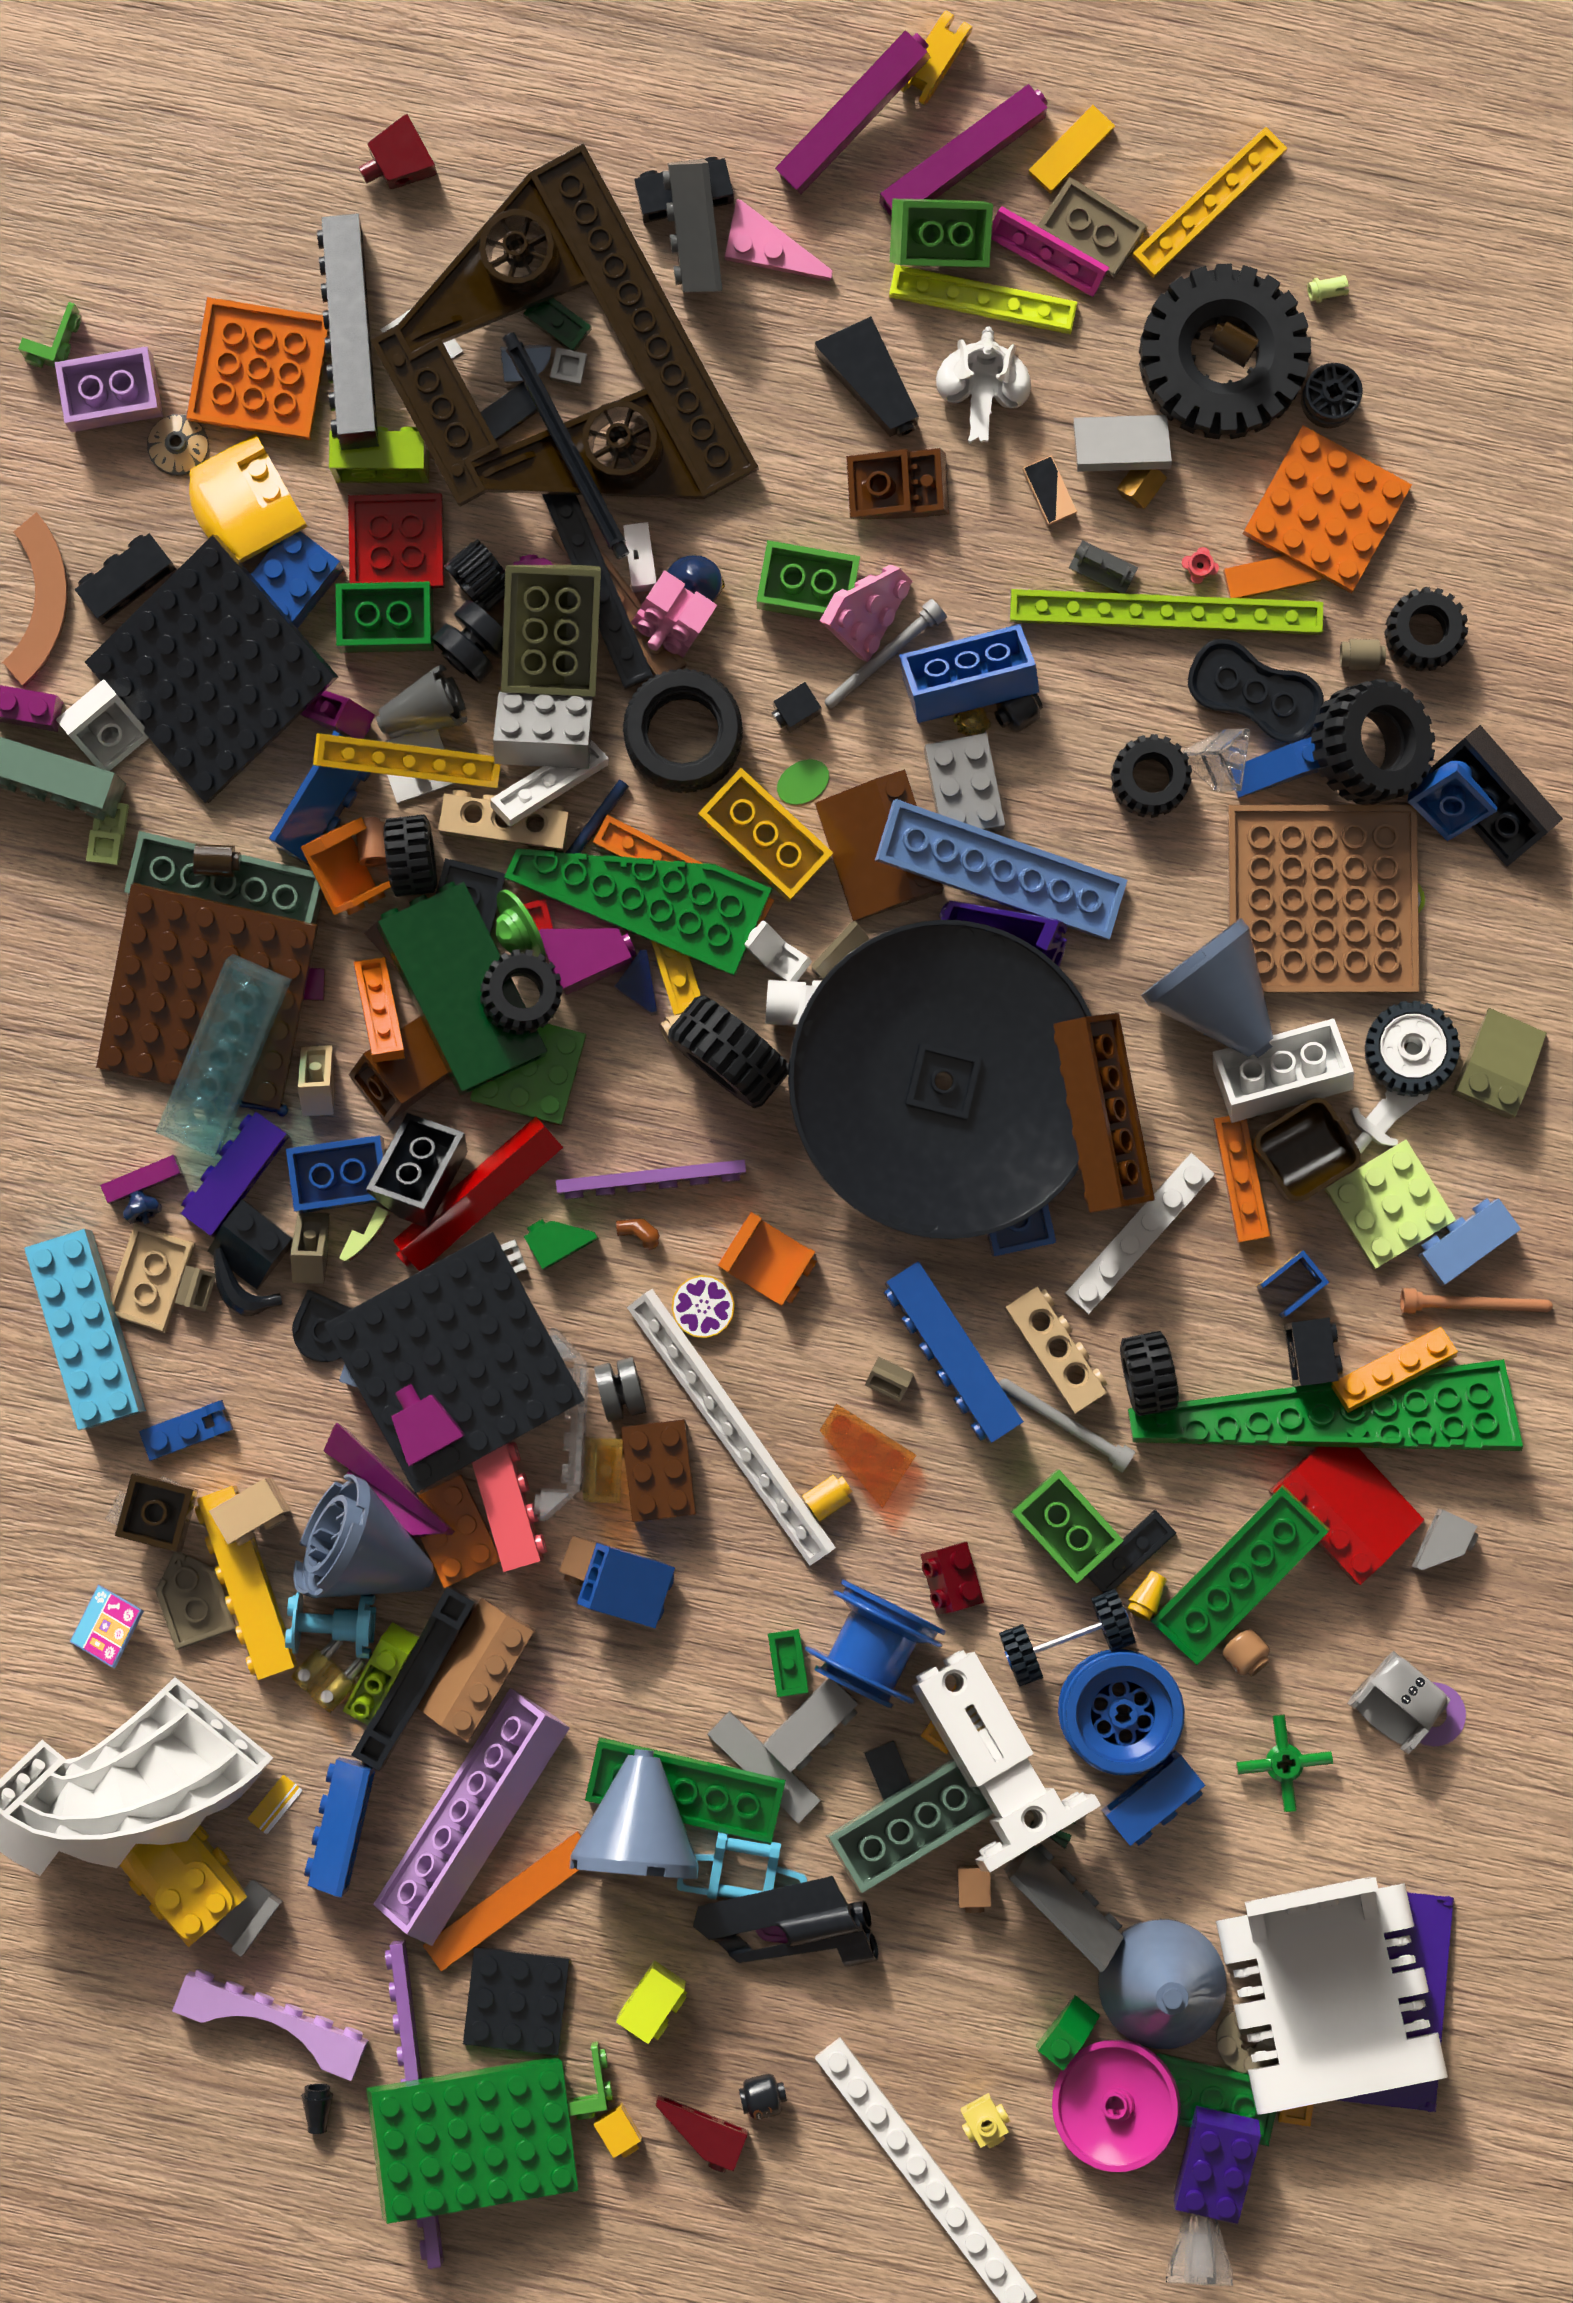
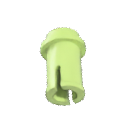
M1345 275L1325 280L1314 278L1313 282L1307 284L1310 301L1321 303L1322 299L1348 295L1349 289H1345V287L1349 286L1348 280Z

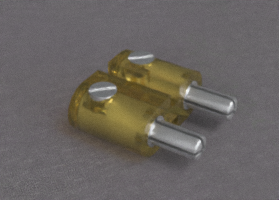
M331 1640L322 1651L316 1647L291 1675V1678L329 1713L356 1686L353 1678L366 1665L363 1659L357 1658L344 1672L330 1659L343 1644V1641Z

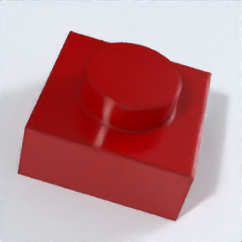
M546 899L523 904L538 930L553 929Z

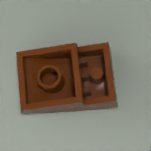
M941 448L918 451L901 449L846 456L851 519H900L950 515L946 453Z

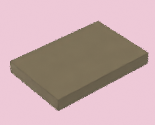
M1071 177L1068 178L1037 225L1039 228L1108 266L1109 269L1106 275L1113 280L1148 227L1140 220Z

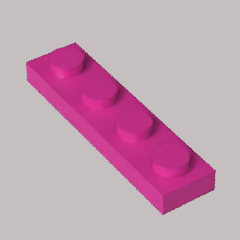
M1002 206L992 222L991 239L1086 294L1094 297L1109 269L1108 266Z

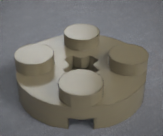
M1235 2011L1228 2013L1221 2020L1216 2031L1217 2049L1222 2060L1230 2068L1241 2073H1248L1249 2069L1270 2066L1276 2058L1252 2062L1251 2055L1258 2051L1276 2050L1274 2037L1256 2042L1254 2047L1248 2046L1246 2049L1241 2048L1243 2042L1239 2038L1242 2034L1247 2035L1250 2032L1256 2033L1271 2030V2024L1239 2030Z

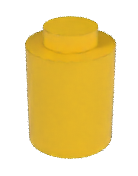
M833 1474L802 1495V1497L819 1522H821L849 1503L851 1500L848 1495L853 1491L843 1476L836 1479Z

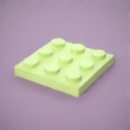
M1406 1139L1325 1188V1191L1373 1269L1378 1268L1456 1220Z

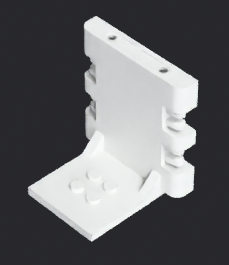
M1367 1877L1245 1902L1247 1915L1216 1921L1225 1964L1257 1958L1258 1965L1233 1970L1234 1978H1244L1251 1974L1260 1973L1262 1981L1260 1986H1248L1237 1990L1239 1997L1261 1993L1265 1995V1999L1234 2005L1239 2030L1271 2024V2030L1247 2034L1248 2042L1254 2043L1274 2037L1276 2050L1255 2052V2054L1251 2055L1252 2062L1278 2058L1279 2064L1248 2070L1257 2115L1448 2077L1438 2032L1411 2038L1406 2037V2032L1430 2027L1429 2020L1420 2019L1404 2024L1401 2012L1416 2011L1426 2007L1424 2000L1399 2004L1398 1998L1429 1992L1424 1967L1392 1973V1967L1415 1963V1956L1403 1955L1389 1960L1387 1947L1407 1945L1411 1942L1410 1935L1386 1940L1384 1938V1933L1415 1927L1405 1883L1378 1888L1376 1877Z

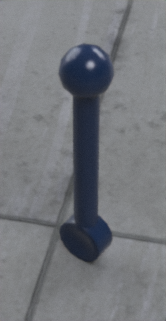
M227 1097L223 1100V1104L227 1108L238 1106L276 1112L279 1116H285L288 1113V1107L284 1104H281L280 1109H275Z

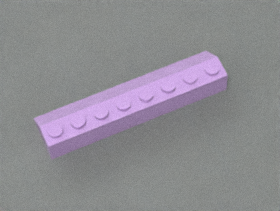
M510 1688L373 1905L407 1935L432 1946L563 1740L569 1727L550 1712Z

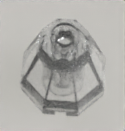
M1191 2213L1190 2217H1183L1165 2270V2283L1233 2286V2271L1217 2219Z

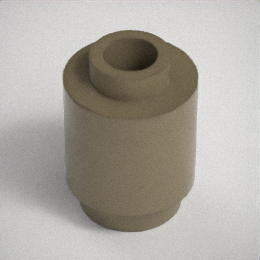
M1349 639L1348 642H1341L1340 667H1347L1348 670L1378 671L1380 665H1385L1386 646H1380L1379 639Z

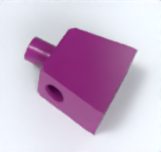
M412 1384L395 1393L404 1410L391 1417L408 1466L416 1464L465 1437L464 1432L434 1395H429L420 1400Z

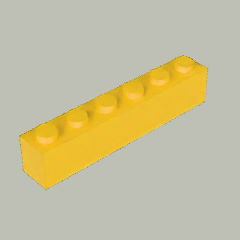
M231 1486L197 1498L198 1506H195L194 1509L199 1523H205L209 1535L205 1536V1542L211 1555L215 1553L219 1564V1566L215 1567L217 1578L221 1585L226 1584L229 1596L225 1597L230 1614H236L239 1626L235 1627L237 1637L241 1645L246 1644L250 1655L246 1657L248 1669L251 1675L256 1674L258 1680L294 1668L298 1664L292 1649L285 1648L286 1628L255 1538L240 1546L236 1542L227 1544L209 1510L239 1494L237 1486Z

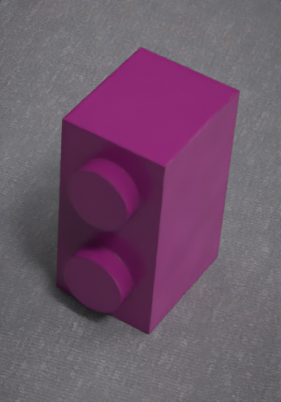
M0 685V722L58 732L59 723L56 719L61 715L63 701L57 695Z

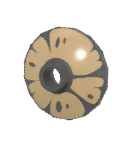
M172 414L160 419L152 427L147 438V451L152 463L160 471L169 475L183 476L189 474L190 469L203 463L208 454L209 439L205 429L200 423L188 421L186 415ZM173 438H181L182 442L178 447L171 446Z

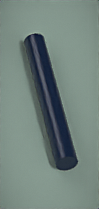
M620 779L566 853L575 854L583 851L602 825L606 816L610 814L629 788L625 782Z

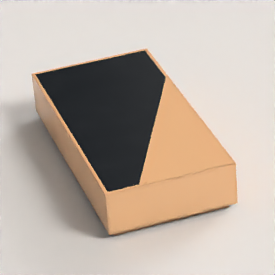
M1052 455L1023 468V473L1047 526L1077 513Z

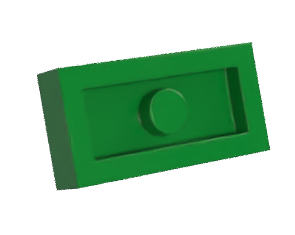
M799 1629L768 1633L777 1697L808 1693Z

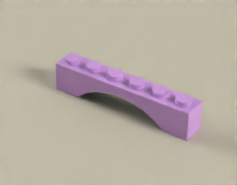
M196 1969V1972L190 1971L185 1976L172 2012L200 2023L229 2016L255 2017L272 2022L298 2038L312 2053L321 2070L352 2081L355 2077L368 2043L367 2039L362 2038L363 2033L350 2027H345V2030H341L332 2026L334 2022L328 2018L316 2015L315 2019L305 2016L303 2015L304 2010L297 2006L286 2004L285 2007L273 2003L274 1998L260 1992H256L255 1996L243 1991L244 1986L232 1981H226L225 1984L213 1980L214 1975L201 1969Z

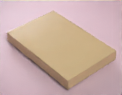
M134 1224L110 1295L112 1304L115 1307L116 1317L166 1333L176 1304L175 1300L186 1265H189L196 1243Z

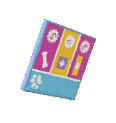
M98 1585L70 1642L112 1668H116L144 1610L103 1586Z

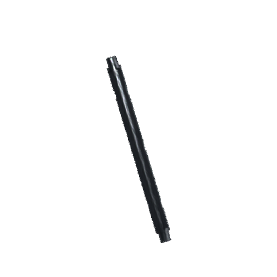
M515 332L508 333L502 338L507 347L506 352L510 356L519 376L522 378L532 401L605 538L608 548L613 550L617 559L627 556L629 551L625 545L626 540L621 534L613 516L610 514L577 447L574 445L542 380L539 378L523 343L519 342Z

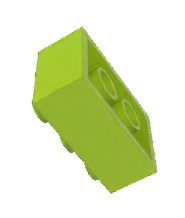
M378 426L379 447L341 450L339 439H333L332 431H330L329 469L336 483H429L430 452L417 427L408 426L400 428V431H388V428Z

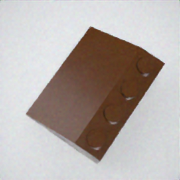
M905 769L873 779L815 803L829 849L833 852L832 858L853 922L943 893L944 887L942 883L875 861L893 800L898 799L917 806Z

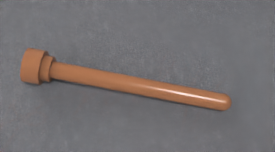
M1402 1288L1400 1295L1401 1313L1411 1314L1421 1311L1422 1308L1550 1312L1553 1308L1550 1300L1423 1295L1422 1292H1417L1416 1288Z

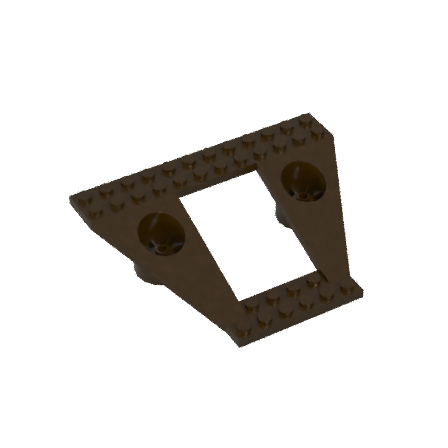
M584 143L528 173L399 324L370 340L459 507L487 492L582 495L548 430L500 450L444 343L586 284H589L645 388L619 400L603 404L593 411L564 422L601 495L706 499L759 470L757 463ZM527 233H533L537 237L529 240L526 238ZM546 241L548 243L547 254L536 253L534 246ZM494 247L504 250V255L491 261ZM534 258L542 260L541 266L532 272L528 265ZM506 261L511 265L508 276L496 271L495 267ZM526 267L528 275L514 277L516 268ZM621 420H624V421H625L624 424H623V423H613V422H617V421H621ZM630 421L642 426L635 431L628 428ZM608 424L611 425L607 429L606 434L600 433V430L602 428H604ZM649 431L651 434L650 447L638 444L636 437ZM595 438L606 440L607 446L594 453ZM624 438L625 442L623 444L617 442L619 439ZM636 449L647 452L644 458L635 464L631 455L634 454ZM610 452L614 456L611 468L600 463L597 458ZM619 458H629L632 464L631 467L616 469Z

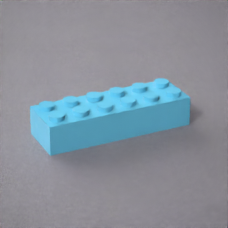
M82 1229L25 1247L24 1250L77 1429L87 1430L145 1412L120 1322L116 1317L115 1307L111 1301V1292L93 1231Z

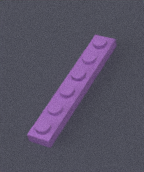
M745 1159L556 1180L557 1193L559 1195L564 1194L565 1200L584 1198L583 1192L596 1191V1196L615 1194L616 1188L627 1187L628 1193L646 1191V1185L659 1184V1189L678 1187L677 1182L690 1180V1186L709 1184V1178L721 1177L722 1182L739 1181L740 1175L746 1174Z

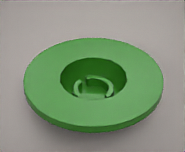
M506 889L500 891L497 894V907L500 916L497 917L496 937L499 943L509 953L519 949L520 953L531 950L533 951L532 955L536 957L539 954L546 957L542 938L526 907L511 891Z

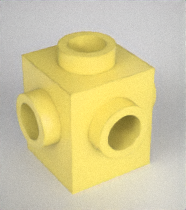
M989 2093L961 2108L962 2115L967 2122L962 2127L971 2143L976 2140L980 2148L985 2145L988 2148H992L1005 2140L1004 2135L1009 2133L1006 2123L1010 2122V2119L1002 2104L995 2106ZM986 2120L991 2121L988 2126L981 2125Z

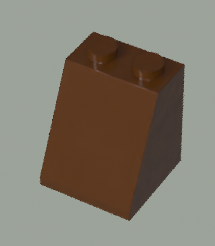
M420 1016L400 1029L405 1058L373 1063L371 1050L369 1049L363 1053L349 1073L351 1079L386 1124L450 1077Z

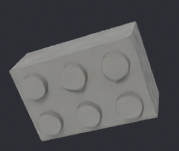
M498 691L493 738L495 764L589 769L593 727V697L505 693Z
M987 733L926 744L924 755L936 813L989 832L1002 831L1005 827V821Z

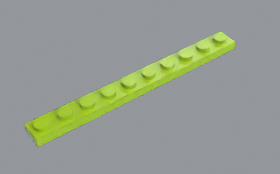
M1011 589L1010 622L1321 635L1323 633L1324 602Z

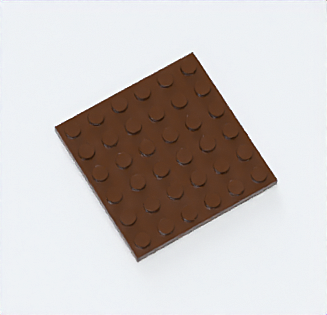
M137 883L131 884L96 1068L280 1109L284 1099L318 925Z

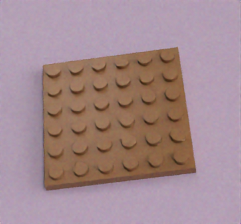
M1228 805L1229 926L1242 918L1249 927L1264 993L1419 992L1417 810L1412 805Z

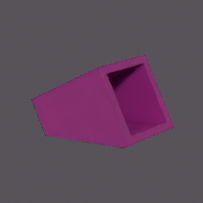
M618 928L538 930L546 955L555 966L554 972L555 974H560V985L563 986L565 995H569L634 965L632 956L637 955L628 933L622 936Z

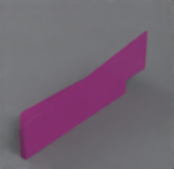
M339 1423L334 1425L323 1451L349 1469L348 1474L364 1479L412 1536L453 1535L455 1531L383 1461L363 1445L347 1428Z

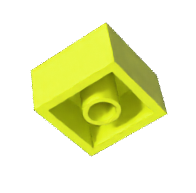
M654 1960L619 2012L616 2023L647 2044H649L652 2038L659 2040L668 2026L669 2019L667 2015L671 2010L677 2013L686 1999L687 1992L684 1991L686 1981Z

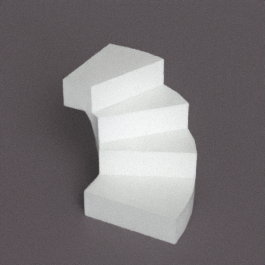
M174 1677L132 1718L80 1757L66 1760L46 1742L41 1740L0 1779V1852L15 1863L39 1876L59 1851L86 1862L118 1868L135 1844L165 1845L188 1841L206 1816L227 1808L239 1799L257 1780L273 1757Z

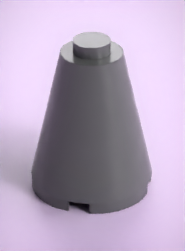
M439 665L433 668L379 709V716L376 717V720L383 734L388 733L390 737H397L460 726L467 722V716H461V711L465 710L466 707L455 680L452 676L446 678L442 673L447 670L445 666Z

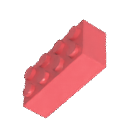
M509 1442L472 1463L503 1572L544 1560L543 1553L548 1552L543 1534L537 1535L534 1523L538 1522L539 1519L534 1503L528 1504L525 1492L530 1491L526 1474H519L516 1462L520 1461L521 1457L516 1442Z

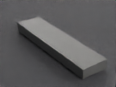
M731 1711L707 1733L743 1770L786 1780L780 1806L798 1824L821 1801L793 1772L790 1773Z

